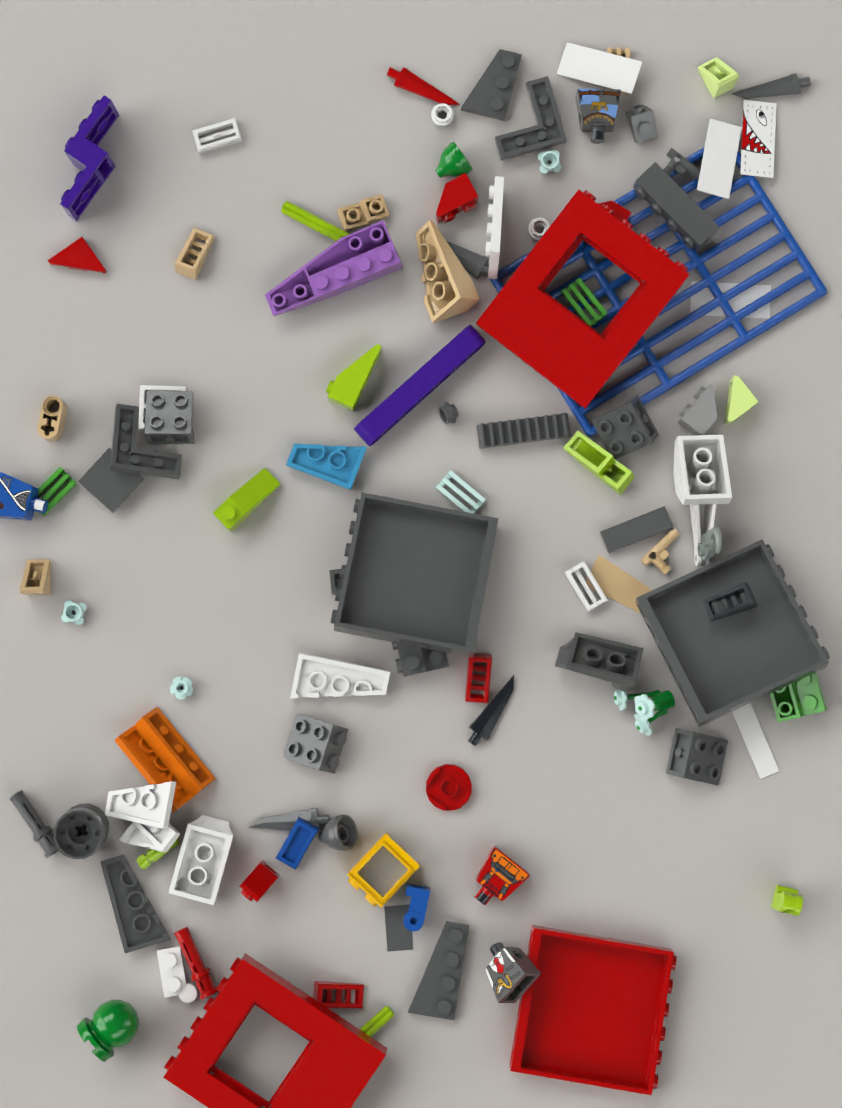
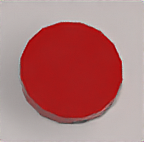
M444 764L436 767L429 774L426 781V793L429 801L435 807L443 811H453L461 808L468 802L472 793V783L469 775L463 768L452 764Z

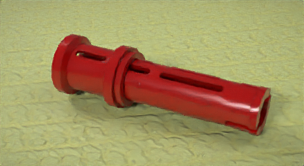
M187 926L175 932L174 935L192 971L191 980L195 981L201 994L199 996L200 1000L219 990L216 989L217 987L210 975L211 969L205 967Z

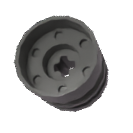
M90 803L71 807L57 821L53 830L57 849L63 855L72 859H85L92 856L106 841L109 834V821L105 813L99 807ZM86 825V832L83 834L80 832L81 826Z

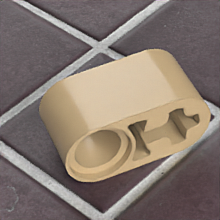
M48 396L44 399L37 426L39 435L49 442H56L62 437L67 415V405L57 396ZM56 402L59 403V410L51 413V405ZM52 426L54 428V432L51 431L48 434L46 432V429H50Z

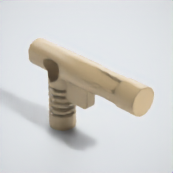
M673 528L640 561L646 567L652 562L666 575L671 568L663 562L669 555L665 549L680 535L677 530ZM654 553L656 559L649 558V555Z

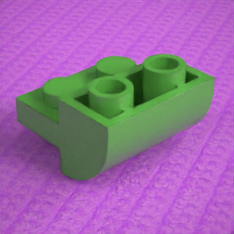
M817 672L770 694L778 722L827 710Z

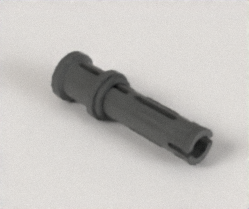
M21 790L11 796L10 801H12L34 833L33 840L38 842L45 851L44 856L48 858L59 850L52 834L53 829L43 823L23 791Z

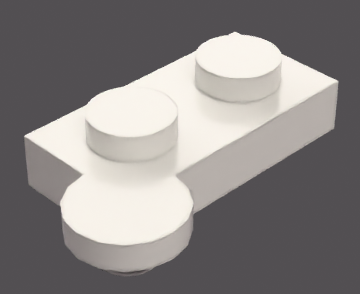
M180 945L158 949L157 956L164 998L179 995L183 1002H193L198 995V991L193 984L186 982L187 977Z

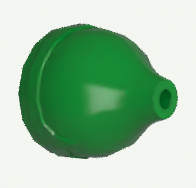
M453 141L443 150L435 172L440 178L447 176L459 177L464 173L468 174L473 168Z

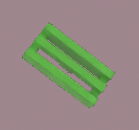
M580 277L561 291V294L579 317L590 327L608 314ZM577 286L582 290V292L590 300L593 306L597 309V311L600 313L599 315H597V313L585 300L582 294L578 291V289L576 288ZM570 291L574 293V295L586 308L589 314L593 317V320L590 321V319L586 316L583 310L579 307V305L569 294Z
M61 467L38 488L37 496L40 497L63 475L41 498L48 500L67 480L70 482L48 504L47 511L44 514L41 513L43 516H46L77 485Z

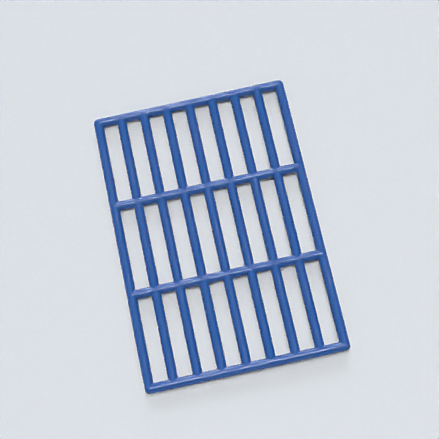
M704 147L686 159L692 164L698 162L703 158ZM738 151L735 165L740 170L741 154ZM673 170L670 177H673L678 173L675 170ZM743 175L732 182L730 191L731 194L749 184L755 195L713 221L720 227L758 203L762 204L767 212L766 215L700 255L693 248H688L683 243V238L677 232L674 235L678 242L664 249L670 256L684 249L690 258V261L684 264L688 268L687 272L696 268L702 280L674 296L659 316L707 287L715 299L647 340L642 336L637 346L631 350L620 366L643 353L649 365L595 397L586 409L579 406L578 403L558 389L588 437L596 435L597 431L594 425L591 426L585 414L655 372L662 384L639 397L643 405L827 294L825 285L755 176ZM693 179L681 188L688 194L697 188L698 179ZM635 189L614 202L623 207L638 198V196L634 192ZM710 195L697 203V205L702 210H705L723 199V197ZM649 206L630 217L628 222L635 226L654 213ZM773 221L780 233L714 273H709L704 262ZM664 223L647 233L646 236L652 242L670 231V229ZM785 240L792 251L791 253L722 293L716 281ZM582 241L561 269L581 257L589 269L548 294L557 299L562 296L561 291L566 289L571 283H574L579 277L583 282L595 277L601 288L592 294L597 300L607 296L613 305L612 308L607 310L608 314L592 326L595 329L615 317L629 299L627 298L621 302L614 290L633 278L625 273L609 283L602 271L614 263L607 258L596 263L590 253L595 249ZM530 252L498 270L497 279H490L498 293L504 287L501 279L516 271ZM797 260L804 270L803 272L739 311L734 312L728 303L730 299L793 261ZM807 279H810L816 289L814 292L748 332L740 321L741 319ZM585 297V300L589 303V305H591L592 303L590 302V300L587 297ZM580 301L576 302L582 310L585 308ZM571 306L567 308L572 313L576 314L575 310ZM717 307H721L727 318L657 360L651 347ZM731 325L739 336L738 338L669 379L662 367Z

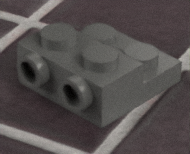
M392 642L393 650L398 649L400 657L395 659L398 673L403 672L404 677L449 667L446 652Z

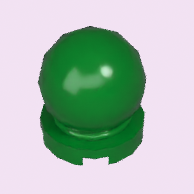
M109 1000L96 1009L92 1020L89 1018L82 1019L77 1025V1030L84 1043L89 1040L95 1047L92 1053L105 1062L114 1056L113 1047H122L131 1042L139 1026L138 1013L128 1002Z

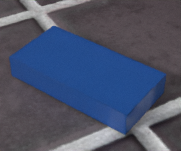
M298 817L276 859L296 870L319 828Z

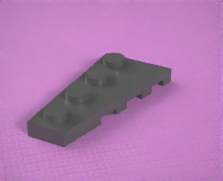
M124 855L100 861L124 952L129 953L171 940Z
M445 922L408 1009V1013L455 1020L469 931L468 924Z

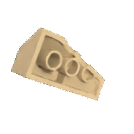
M429 220L416 232L419 260L423 262L424 274L421 275V279L426 285L427 295H424V303L432 323H437L468 311L480 298L467 271L435 223Z

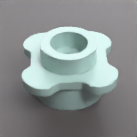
M557 150L540 152L538 154V160L541 164L539 171L542 174H547L550 171L558 173L562 168L561 164H559L560 153Z
M67 600L64 603L65 608L61 616L62 621L65 623L69 621L75 622L76 625L83 624V614L87 610L86 604L82 602L76 604L71 600Z

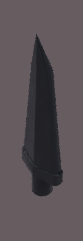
M514 675L469 726L474 731L468 740L472 745L476 746L481 737L487 741L490 738V734L513 692Z

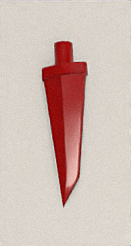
M392 67L387 72V76L396 80L394 86L407 90L437 103L460 105L404 67L401 72Z

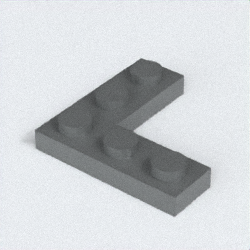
M548 76L526 82L537 125L495 136L501 161L566 143V135Z
M116 403L110 470L179 479L182 455L136 449L139 407Z

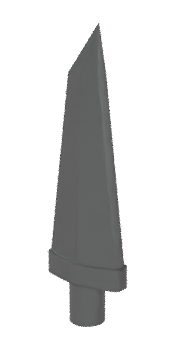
M795 73L732 93V95L744 99L801 94L802 87L810 86L811 81L810 77L798 79Z
M447 241L466 271L477 279L481 273L488 276L489 266L486 264L489 258Z
M311 808L309 810L264 817L248 828L292 830L298 817L318 827V825L327 824L330 817L329 815H318L317 808Z

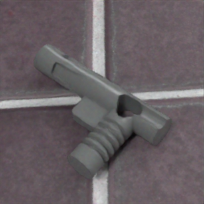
M671 148L666 154L671 161L663 170L669 176L673 170L680 175L687 171L699 180L700 169ZM675 157H678L680 161H675Z

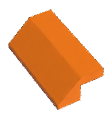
M158 707L144 715L134 726L114 740L150 785L170 781L176 782L171 809L172 813L181 808L216 779Z

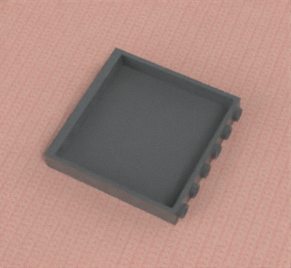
M361 493L360 500L356 499L353 513H357L356 521H351L349 534L353 535L352 541L347 543L344 556L348 557L347 565H342L340 579H344L342 588H337L335 601H339L338 609H333L330 623L334 624V631L473 657L499 518Z
M763 539L636 598V605L698 727L826 668L829 664L828 659H830L828 651L818 643L817 639L819 637L814 626H809L805 619L807 618V613L802 605L798 606L793 587L785 582L783 568L780 564L776 565L773 559L774 552L769 544L765 545ZM747 582L751 587L758 606L711 622L703 599ZM741 593L740 595L744 603L747 599L745 594ZM732 596L731 599L734 606L738 605L735 596ZM723 599L722 603L725 610L729 609L726 599ZM713 602L712 604L717 614L720 610L717 602Z

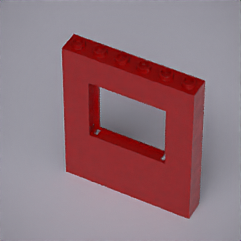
M578 189L480 316L476 325L586 409L685 283L690 274L687 272L688 268L680 261L674 263L669 259L670 254L661 247L656 249L650 244L651 239L640 232L638 235L631 230L633 226L623 218L618 220L614 217L613 214L615 212L605 204L601 207L596 203L594 195L587 190L582 192ZM583 240L640 283L601 334L544 291Z
M245 953L242 959L237 957L231 965L230 970L233 972L228 979L223 977L216 989L220 992L216 998L211 996L203 1009L206 1010L204 1016L202 1018L197 1016L190 1029L193 1032L189 1038L184 1036L177 1046L180 1050L177 1056L171 1055L164 1066L167 1071L163 1078L208 1108H262V1105L265 1108H351L385 1058L387 1047ZM254 1005L309 1041L270 1101H267L215 1066Z

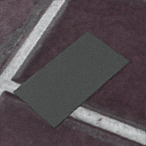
M409 905L384 907L388 952L413 950L412 931L407 930L403 924L404 914L409 909Z

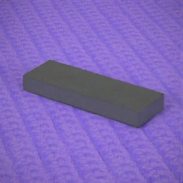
M665 506L600 531V535L607 552L611 553L673 528Z

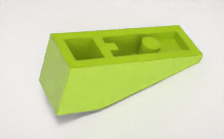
M375 345L337 375L335 381H330L326 389L329 401L354 412L382 352L381 345Z
M264 468L225 500L213 514L229 531L233 532L281 484Z

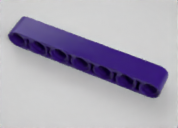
M471 324L467 326L354 428V431L369 447L372 446L482 348L486 340Z

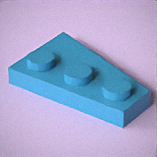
M294 444L286 466L351 490L367 447Z

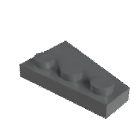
M499 49L462 105L461 111L505 121L522 54Z

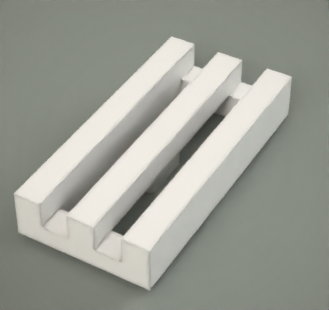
M236 118L192 130L199 154L242 141ZM230 126L234 127L233 129L215 133L213 135L199 139L200 135H204ZM236 134L235 136H232V137H229V138H225V139H222V140H219V141L212 142V143H209V144H206V145H202V146H201V144L208 143V142H211V141H214V140H217V139H221V138H224V137H227V136H231V135Z
M585 561L564 572L587 612L608 601ZM583 568L600 597L599 601L594 597L578 569ZM574 572L593 603L592 605L588 604L571 573Z

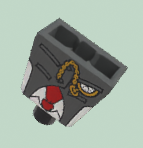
M498 942L490 948L494 959L486 967V972L498 1003H516L541 973L522 949L504 947L501 942Z

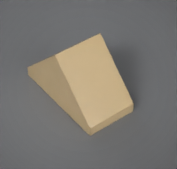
M50 559L27 560L20 586V594L28 596L51 595Z

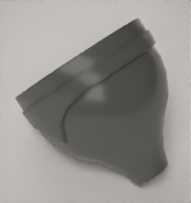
M348 815L336 816L330 819L325 825L324 830L319 833V840L338 851L353 849L358 840L356 824Z

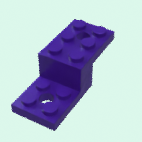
M105 95L101 100H97L94 103L89 117L81 121L78 127L79 131L74 137L69 138L65 145L64 152L72 164L81 171L76 175L75 183L71 189H67L63 193L60 205L68 216L75 221L79 219L116 167L109 154L98 146L119 117V113L112 100Z

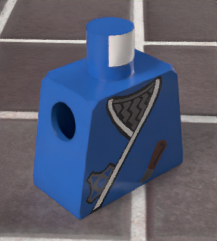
M0 472V518L30 521L33 518L34 511L43 514L47 511L48 501L38 498V488Z

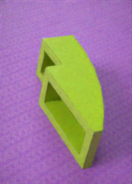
M578 430L563 447L576 461L619 495L624 492L635 478L631 470L615 460L613 455Z

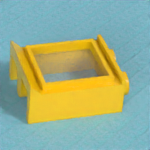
M386 832L348 872L347 876L350 878L348 882L356 890L361 888L367 894L365 898L374 907L378 904L382 908L420 867V863L415 861Z

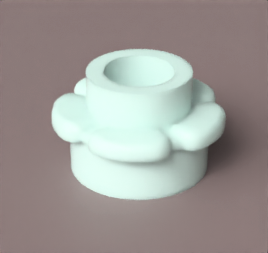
M176 677L170 686L171 693L177 699H185L193 692L192 681L187 677Z

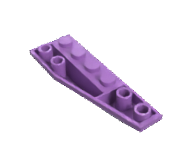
M384 220L340 238L266 293L265 296L273 316H277L344 293L402 269L403 266Z

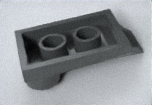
M575 632L574 637L567 644L560 647L555 667L610 681L617 690L627 692L635 687L644 648Z

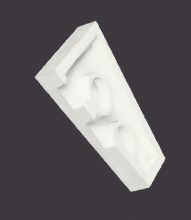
M170 781L162 784L110 791L108 793L105 815L168 829L176 782Z

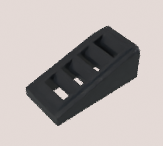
M747 582L703 599L711 622L758 606L751 587ZM741 593H744L747 599L744 603L740 595ZM732 596H735L738 605L734 606L731 599ZM723 599H726L729 609L725 610L722 603ZM713 602H717L718 608L720 610V612L717 614L713 607Z

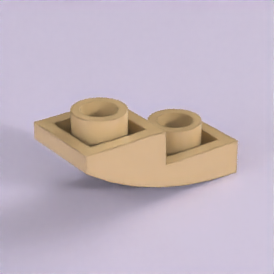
M382 194L362 199L360 203L338 208L337 210L345 232L373 224L390 216Z

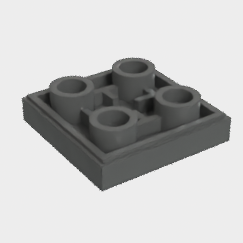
M108 448L78 482L114 513L144 478L139 474L110 470L111 449Z

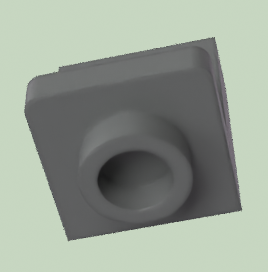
M641 104L632 107L631 111L626 112V117L630 119L633 138L636 143L658 137L652 109Z

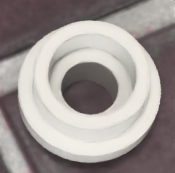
M444 103L434 106L431 112L432 121L438 126L449 125L454 117L453 109ZM440 113H445L447 116L446 118L441 119L438 117V115Z
M541 217L533 219L528 227L529 235L539 241L551 226L549 221ZM541 226L544 231L538 233L535 228Z

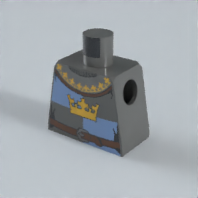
M577 89L576 105L580 129L583 132H591V143H604L605 132H613L621 95L620 89Z

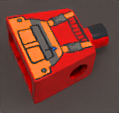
M493 846L476 877V881L482 885V888L475 895V898L485 906L493 896L503 901L526 881L530 874L496 846Z

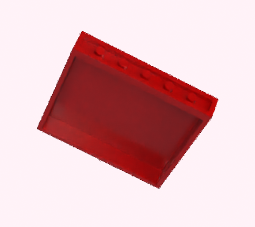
M532 925L527 957L540 971L541 975L520 997L509 1064L510 1071L652 1095L653 1089H657L658 1074H655L656 1066L661 1064L662 1051L659 1050L660 1041H664L666 1033L663 1020L669 1014V1003H666L667 994H671L673 988V979H670L671 970H675L677 956L674 955V951L670 948Z

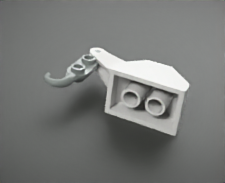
M723 435L677 436L674 447L673 467L675 491L683 505H690L695 565L706 566L709 564V559L714 556V553L719 554L722 548V532L720 528L713 527L716 504H729L732 499ZM705 504L703 535L701 543L699 505Z

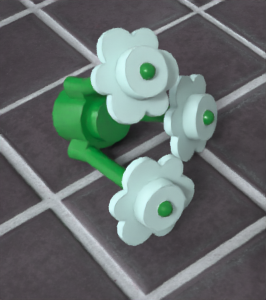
M620 690L614 692V701L616 705H619L620 711L626 709L627 700L634 699L636 704V714H634L635 726L640 733H644L646 736H650L653 733L650 723L660 716L667 714V710L675 706L674 696L669 690L663 692L655 690L636 694H626L625 691Z

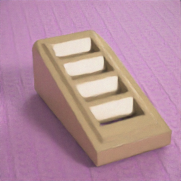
M194 227L174 264L175 271L196 280L215 235ZM195 238L200 239L202 241H205V244L199 243L194 240ZM191 247L200 249L201 252L191 249ZM188 255L197 258V260L188 258Z

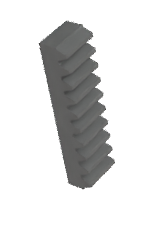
M568 413L498 421L496 423H481L476 426L479 449L571 437Z

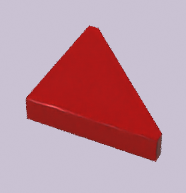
M83 237L47 260L50 265L103 274L107 273Z

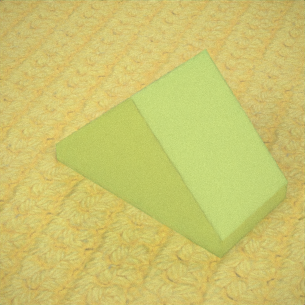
M717 57L697 67L713 99L733 89L739 78L736 71Z
M734 375L730 379L724 422L726 425L731 424L758 403V400L739 376Z

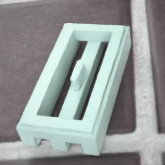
M451 470L436 487L439 492L463 512L475 514L486 501L484 497ZM452 478L453 480H455L472 496H474L478 500V503L476 504L459 488H457L453 483H451L449 479ZM446 484L461 498H463L467 503H469L473 507V509L470 511L459 500H457L453 495H451L447 490H445L443 486Z

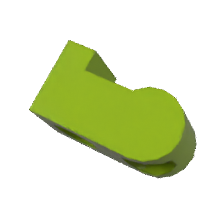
M776 885L771 908L779 912L799 916L802 910L803 896L798 895L799 890Z

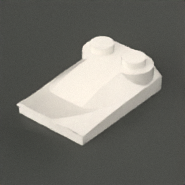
M201 815L197 820L187 825L168 893L215 905L234 837L228 821Z

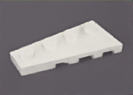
M495 176L494 186L490 185L489 199H493V204H488V218H492V222H487L486 236L491 238L490 242L486 241L485 255L489 256L488 278L497 279L500 255L504 177Z
M300 652L290 699L300 697L386 695L391 671Z

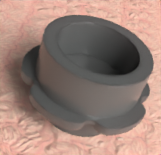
M445 402L444 406L439 407V415L445 424L456 423V418L459 414L454 404L450 405L448 402Z

